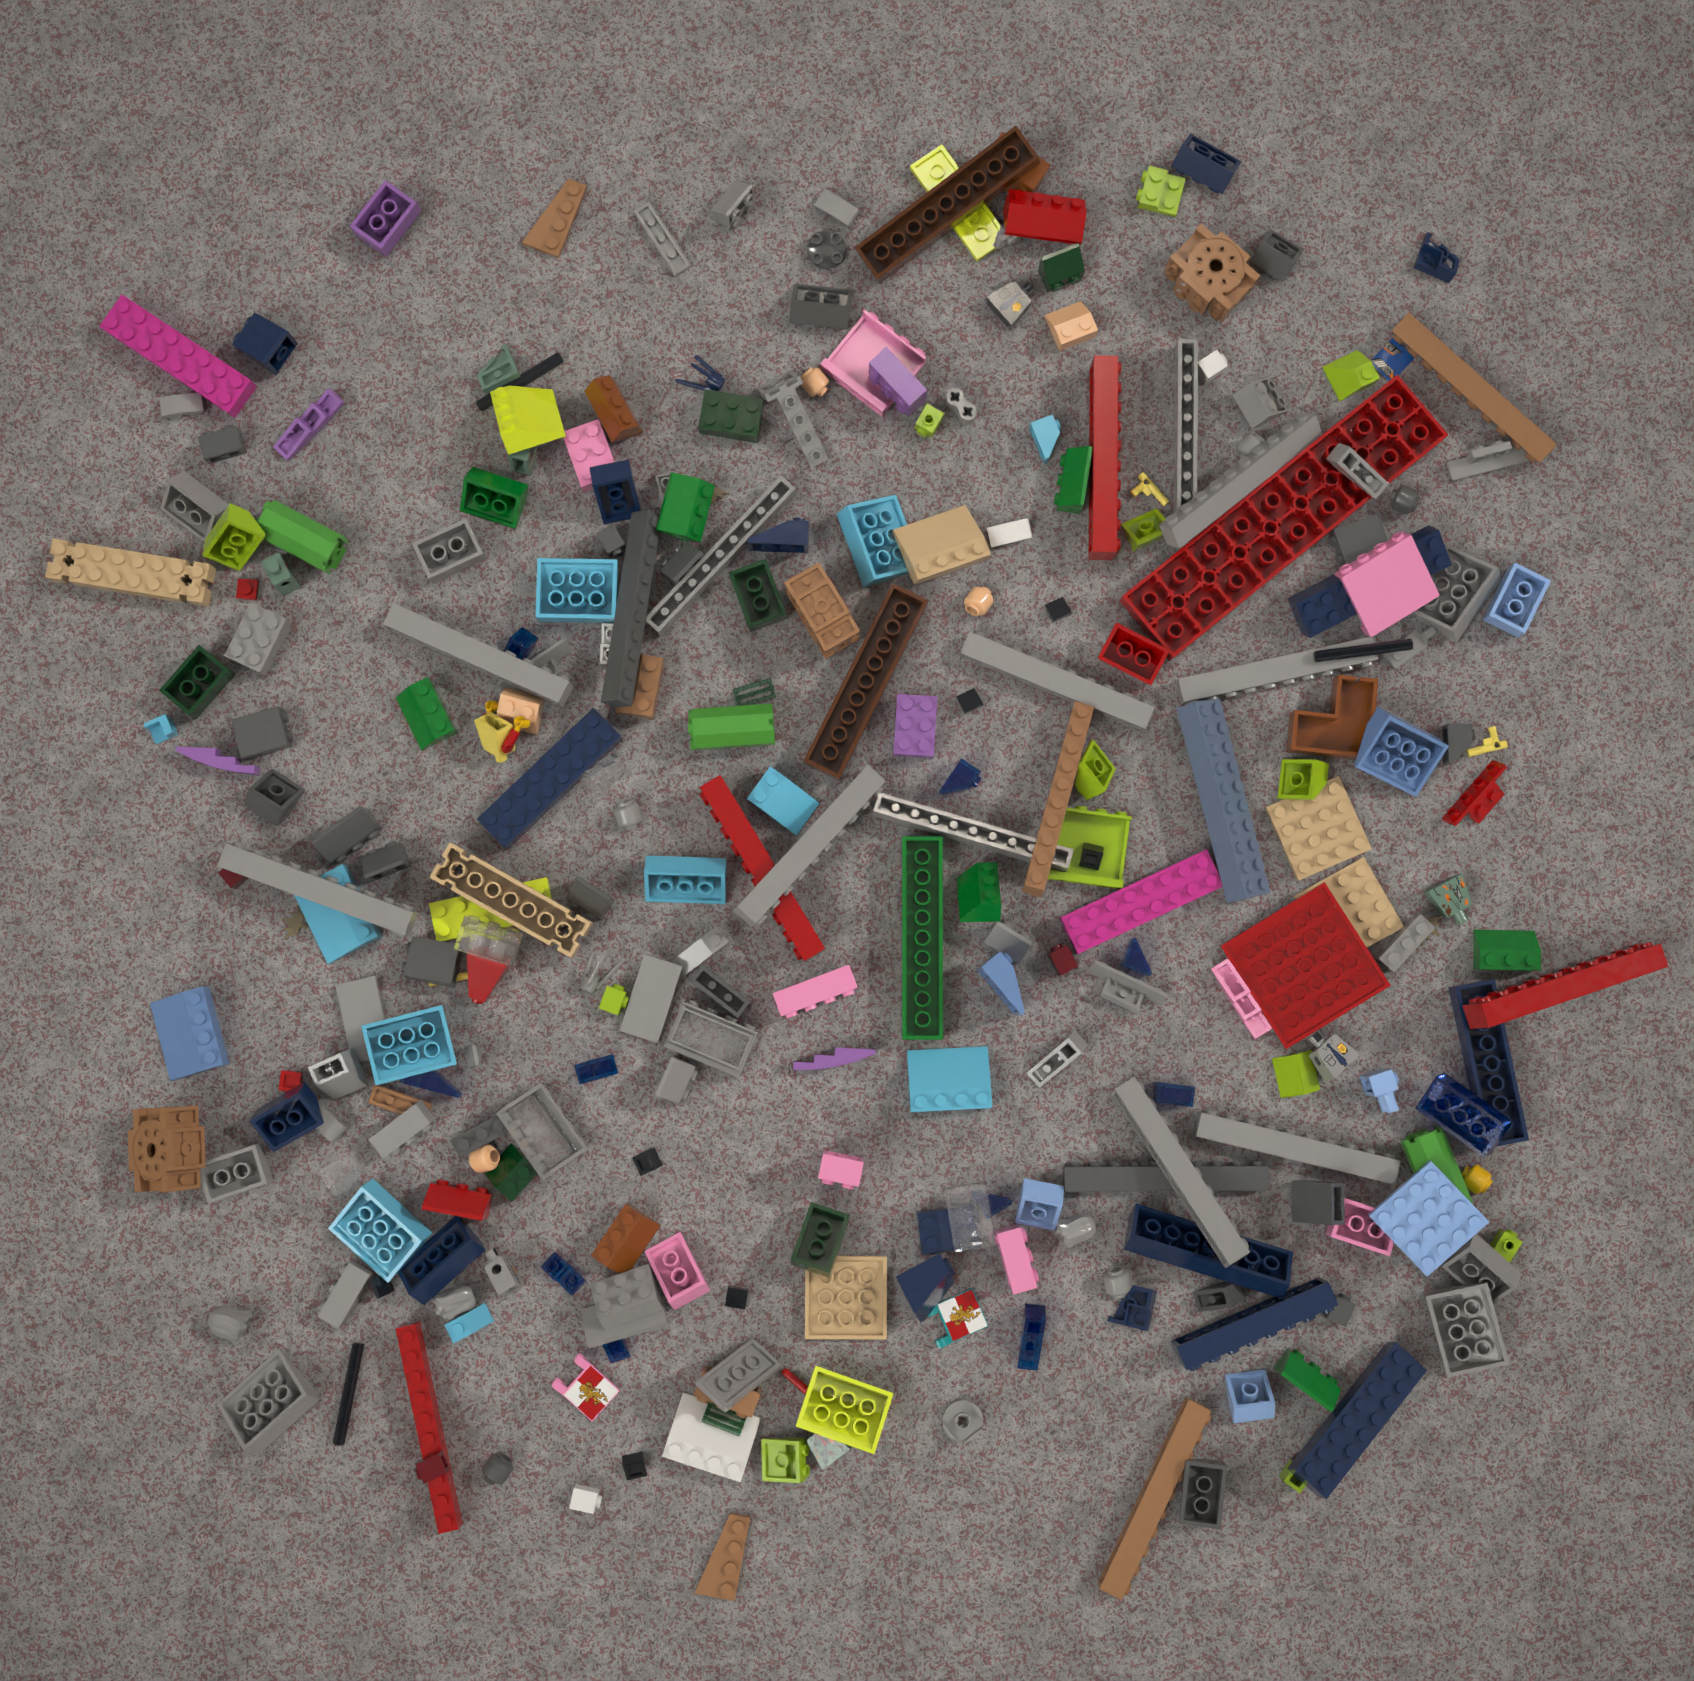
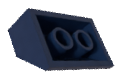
M1190 133L1180 147L1171 166L1178 173L1192 177V180L1196 183H1203L1211 191L1223 194L1242 161Z
M306 1082L260 1107L249 1120L273 1152L324 1123L318 1099Z

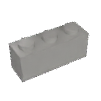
M1414 914L1375 959L1390 972H1395L1436 927L1421 914Z
M420 1099L368 1140L383 1159L388 1155L392 1158L401 1151L399 1147L402 1144L409 1145L417 1139L415 1134L419 1131L425 1133L432 1127L431 1122L436 1118Z
M354 1260L343 1265L339 1272L341 1277L338 1282H333L328 1291L331 1294L318 1307L320 1312L317 1317L337 1329L344 1325L374 1272Z

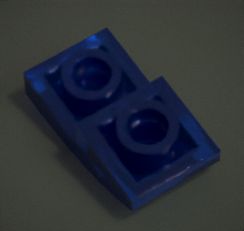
M556 1252L541 1266L554 1281H557L572 1296L587 1281Z

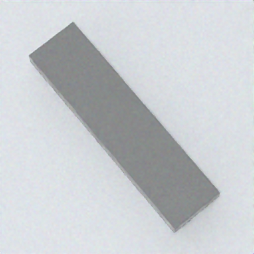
M650 201L634 210L633 214L674 277L691 268V264Z

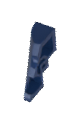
M1427 232L1418 252L1414 268L1450 283L1457 273L1460 259L1450 253L1443 244L1438 246L1429 239L1432 234Z
M1133 1285L1126 1298L1122 1299L1118 1304L1119 1307L1114 1317L1110 1315L1107 1321L1149 1332L1157 1291Z

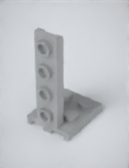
M789 370L757 387L756 390L759 396L767 402L777 399L809 466L813 468L828 460V456L795 390L803 382L799 375Z

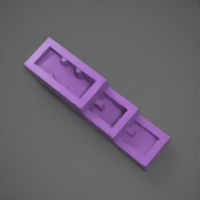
M328 388L316 403H312L300 418L296 417L273 447L289 461L331 420L345 402L332 389Z
M175 748V751L195 761L220 770L238 774L260 775L259 767L240 765L241 759L221 756V750L217 748Z
M835 1047V1055L815 1054L814 1062L794 1061L793 1070H816L849 1064L876 1054V1049Z

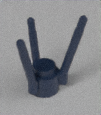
M697 355L694 358L711 373H708L694 363L691 366L707 377L705 383L708 387L675 379L676 383L701 390L706 389L718 392L725 382V378L722 377L723 375L716 372Z

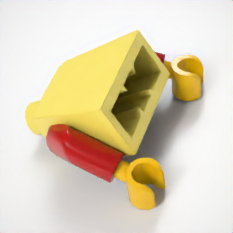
M490 700L485 704L487 712L474 721L484 750L493 754L496 762L502 763L508 759L507 754L515 750V742L520 735L519 731L521 728H528L530 720H524V716H518L514 719L515 727L513 728V724L493 713L497 712L499 702Z

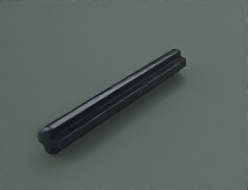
M555 353L520 374L521 377L501 387H524L564 362L563 358L559 353ZM490 393L476 401V405L481 411L493 405Z
M1412 639L1319 650L1313 653L1315 662L1407 651L1413 649Z
M353 1343L333 1438V1444L338 1446L344 1445L364 1349V1344Z

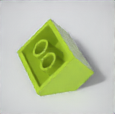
M230 503L205 538L202 556L240 571L264 539L265 532L249 511Z

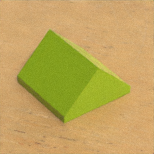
M1157 508L1121 524L1133 552L1164 538L1159 525L1166 518Z
M1312 1050L1272 1058L1280 1098L1306 1095L1320 1090L1315 1065L1309 1058Z

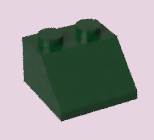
M1078 243L1041 257L1038 272L1047 292L1050 290L1053 292L1059 291L1065 284L1071 283L1073 285L1082 280L1085 269Z
M513 1143L500 1155L497 1167L492 1171L484 1173L494 1187L510 1202L515 1201L537 1176V1172L524 1153Z

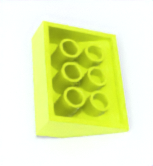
M506 386L499 387L490 392L500 435L508 455L566 436L552 389Z
M815 1366L795 1427L875 1454L894 1393Z

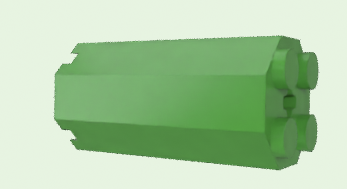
M276 500L273 502L267 501L264 504L262 515L256 519V522L265 532L264 541L327 574L332 573L329 570L330 568H337L346 552V548L343 547L344 543L348 544L346 537Z
M772 704L688 710V731L691 736V750L775 745Z
M1432 1126L1433 1131L1425 1128L1405 1136L1406 1139H1400L1413 1174L1431 1160L1473 1204L1442 1126Z

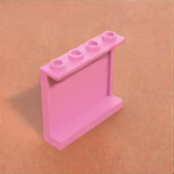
M864 309L862 317L829 358H825L820 363V369L882 417L894 401L892 399L888 400L882 393L883 389L879 385L875 386L868 377L870 376L869 362L885 347H888L915 376L926 363V356L920 348L911 346L906 337L898 336L894 333V329L890 325L881 323L876 314L871 311L868 313Z
M1404 531L1393 534L1388 541L1377 544L1373 550L1359 555L1356 558L1357 560L1341 566L1339 571L1334 573L1336 577L1340 578L1362 623L1360 626L1362 632L1369 637L1375 636L1440 596L1412 535Z

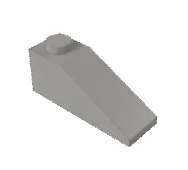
M1338 443L1326 458L1338 471L1374 499H1377L1389 484L1349 446Z
M716 926L671 962L683 966L680 975L682 979L730 944V942L719 927Z
M1076 1030L1072 1031L1027 1072V1075L1039 1088L1042 1087L1077 1058L1088 1044Z

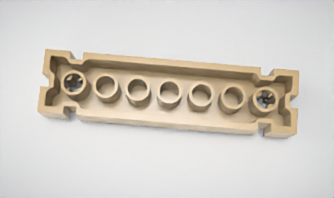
M52 539L50 554L54 556L53 562H48L45 577L53 582L64 584L71 582L76 586L186 603L187 599L193 605L209 607L212 591L207 589L208 583H214L216 568L211 564L195 561L194 564H191L183 559L78 542L74 545L66 540Z
M451 842L448 844L442 855L446 860L443 865L437 863L429 878L443 886L448 887L449 884H452L451 890L549 946H553L554 943L558 944V951L570 958L575 957L582 945L578 942L580 936H587L594 924L593 922L578 914L575 918L572 917L573 911L475 855L471 854L468 858L466 856L468 851ZM457 867H460V868L463 867V868H462V870H463V873H462V874H458V875L456 874V873H458V872L456 871V868H457ZM568 925L569 933L562 935L561 927Z

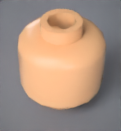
M810 367L800 376L803 382L801 387L809 396L814 397L818 395L820 397L828 390L826 386L829 383V379L819 368L813 369Z
M984 586L973 587L964 599L965 609L972 616L986 614L993 604L991 591Z
M484 1145L469 1154V1164L477 1173L494 1170L500 1160L499 1152L492 1145Z

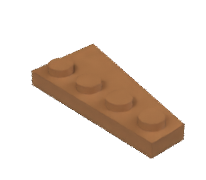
M568 178L522 241V245L559 258L587 190V185Z
M735 1513L729 1514L694 1592L695 1594L735 1601L750 1516Z

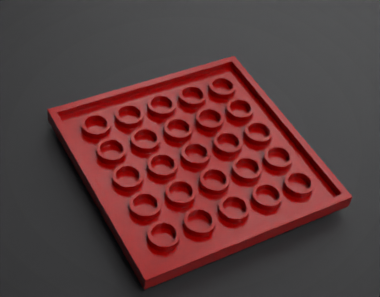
M1325 882L1220 945L1251 991L1250 994L1261 1008L1262 1013L1285 1049L1391 986Z

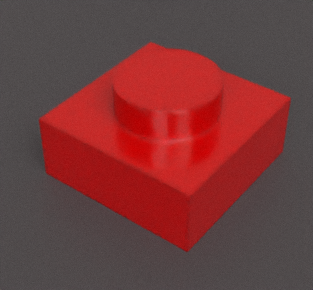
M238 578L236 598L257 601L259 581Z
M281 1070L278 1090L288 1092L302 1084L303 1072Z

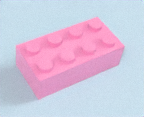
M850 965L777 991L773 993L780 1015L786 1016V1019L798 1015L797 1011L803 1008L807 1012L817 1008L816 1004L824 1001V1004L836 1001L835 996L843 994L844 997L855 994L854 989L858 987Z

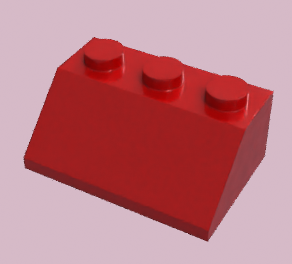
M1116 622L1097 658L1151 686L1170 650Z
M437 1179L436 1182L430 1183L421 1209L483 1221L489 1217L493 1193L488 1192L489 1188L477 1187L475 1190L470 1189L468 1184L457 1183L454 1186L449 1185L447 1180Z

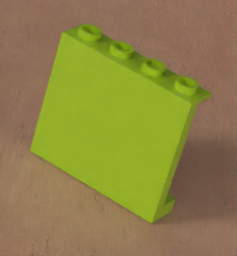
M1075 806V809L1067 808L1057 845L1074 849L1067 872L1050 869L1048 879L1122 889L1128 832L1132 817L1127 816L1126 812L1121 811L1109 814L1105 809L1096 808L1095 811H1088V807ZM1084 843L1104 847L1099 870L1079 866Z

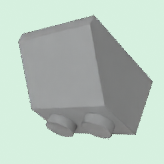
M671 1057L655 1095L680 1104L681 1100L686 1101L690 1092L687 1087L690 1082L694 1083L698 1071L695 1070L697 1066L678 1057Z

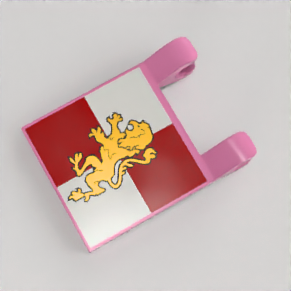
M579 1353L575 1357L574 1362L584 1370L568 1387L559 1378L553 1381L552 1387L568 1399L587 1418L593 1421L620 1390Z

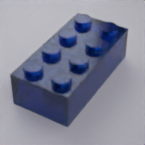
M1446 1073L1435 1077L1415 1108L1483 1158L1493 1153L1513 1123L1511 1119Z

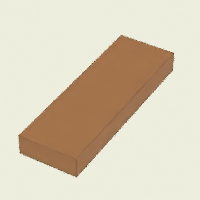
M374 1084L368 1103L401 1115L420 1099ZM422 1100L430 1111L432 1103Z

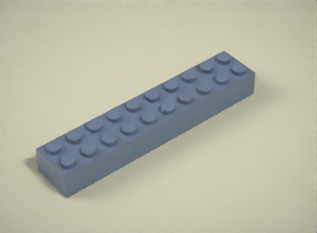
M1220 699L1197 701L1176 708L1227 903L1270 893L1269 882L1265 874L1264 863L1260 855L1259 844L1254 832V825L1248 809L1249 806L1243 790V783L1241 782L1238 764L1235 759Z

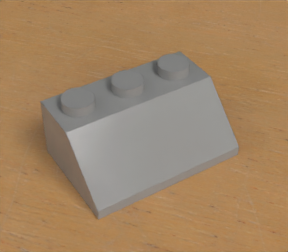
M183 471L168 480L160 509L205 542V538L229 504Z

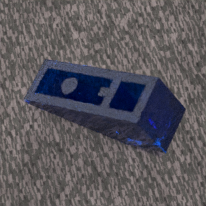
M437 1070L403 1078L399 1081V1083L457 1098L462 1097L463 1094Z
M1025 1303L1017 1364L1019 1369L1038 1371L1046 1324V1309L1044 1305Z

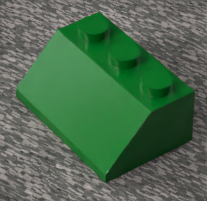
M1093 447L1067 448L1065 455L1061 454L1059 466H1063L1062 474L1058 473L1056 485H1059L1060 489L1059 493L1055 492L1054 504L1057 505L1056 511L1080 514L1085 501Z
M472 466L463 480L460 511L516 529L526 502L528 484Z
M670 472L656 530L684 542H701L715 485L700 478Z
M428 677L408 686L396 697L421 751L457 734L432 680Z
M997 862L976 863L956 879L960 922H1001Z
M1473 930V970L1541 971V949L1535 932Z
M1287 1348L1273 1369L1332 1413L1341 1388L1336 1385L1338 1381L1329 1374L1326 1377L1320 1373L1321 1368L1312 1361L1309 1364L1303 1360L1305 1356L1296 1349L1292 1352Z

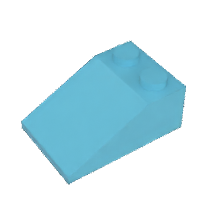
M771 766L747 798L748 802L796 836L820 804Z

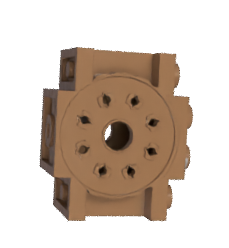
M1200 224L1182 247L1169 257L1164 269L1166 277L1172 282L1176 281L1173 290L1180 300L1185 299L1195 313L1199 312L1203 315L1209 310L1210 316L1215 320L1219 319L1221 322L1252 291L1260 277L1247 264L1251 258L1250 255L1222 231L1215 236L1203 224Z
M819 562L784 582L787 588L785 593L825 660L860 640L858 636L860 633L859 628Z
M198 1106L133 1109V1130H128L129 1171H134L135 1192H173L201 1188L200 1168L206 1167L204 1126H199Z

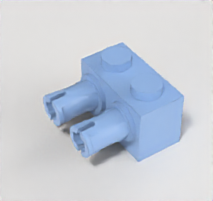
M1379 1069L1359 1076L1365 1095L1377 1096L1382 1112L1392 1113L1399 1110L1393 1094L1395 1090L1399 1089L1397 1086L1399 1079L1392 1069Z

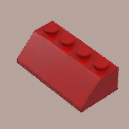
M1013 189L1008 190L1003 206L1005 235L1068 244H1082L1086 220V203L1084 199Z

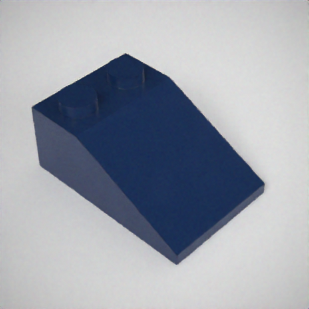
M629 459L589 467L592 486L604 525L629 520L633 512L641 511Z
M793 518V520H788L748 538L749 551L809 553V521H805L804 518Z
M977 1204L916 1211L922 1254L982 1245Z

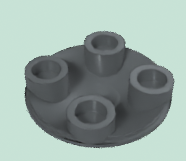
M822 230L812 234L807 245V254L815 266L822 269H832L844 260L846 245L840 233Z

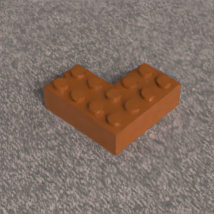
M1337 675L1334 677L1330 714L1294 710L1290 713L1286 753L1356 760L1367 723L1376 711L1378 679L1360 677L1356 680V676Z

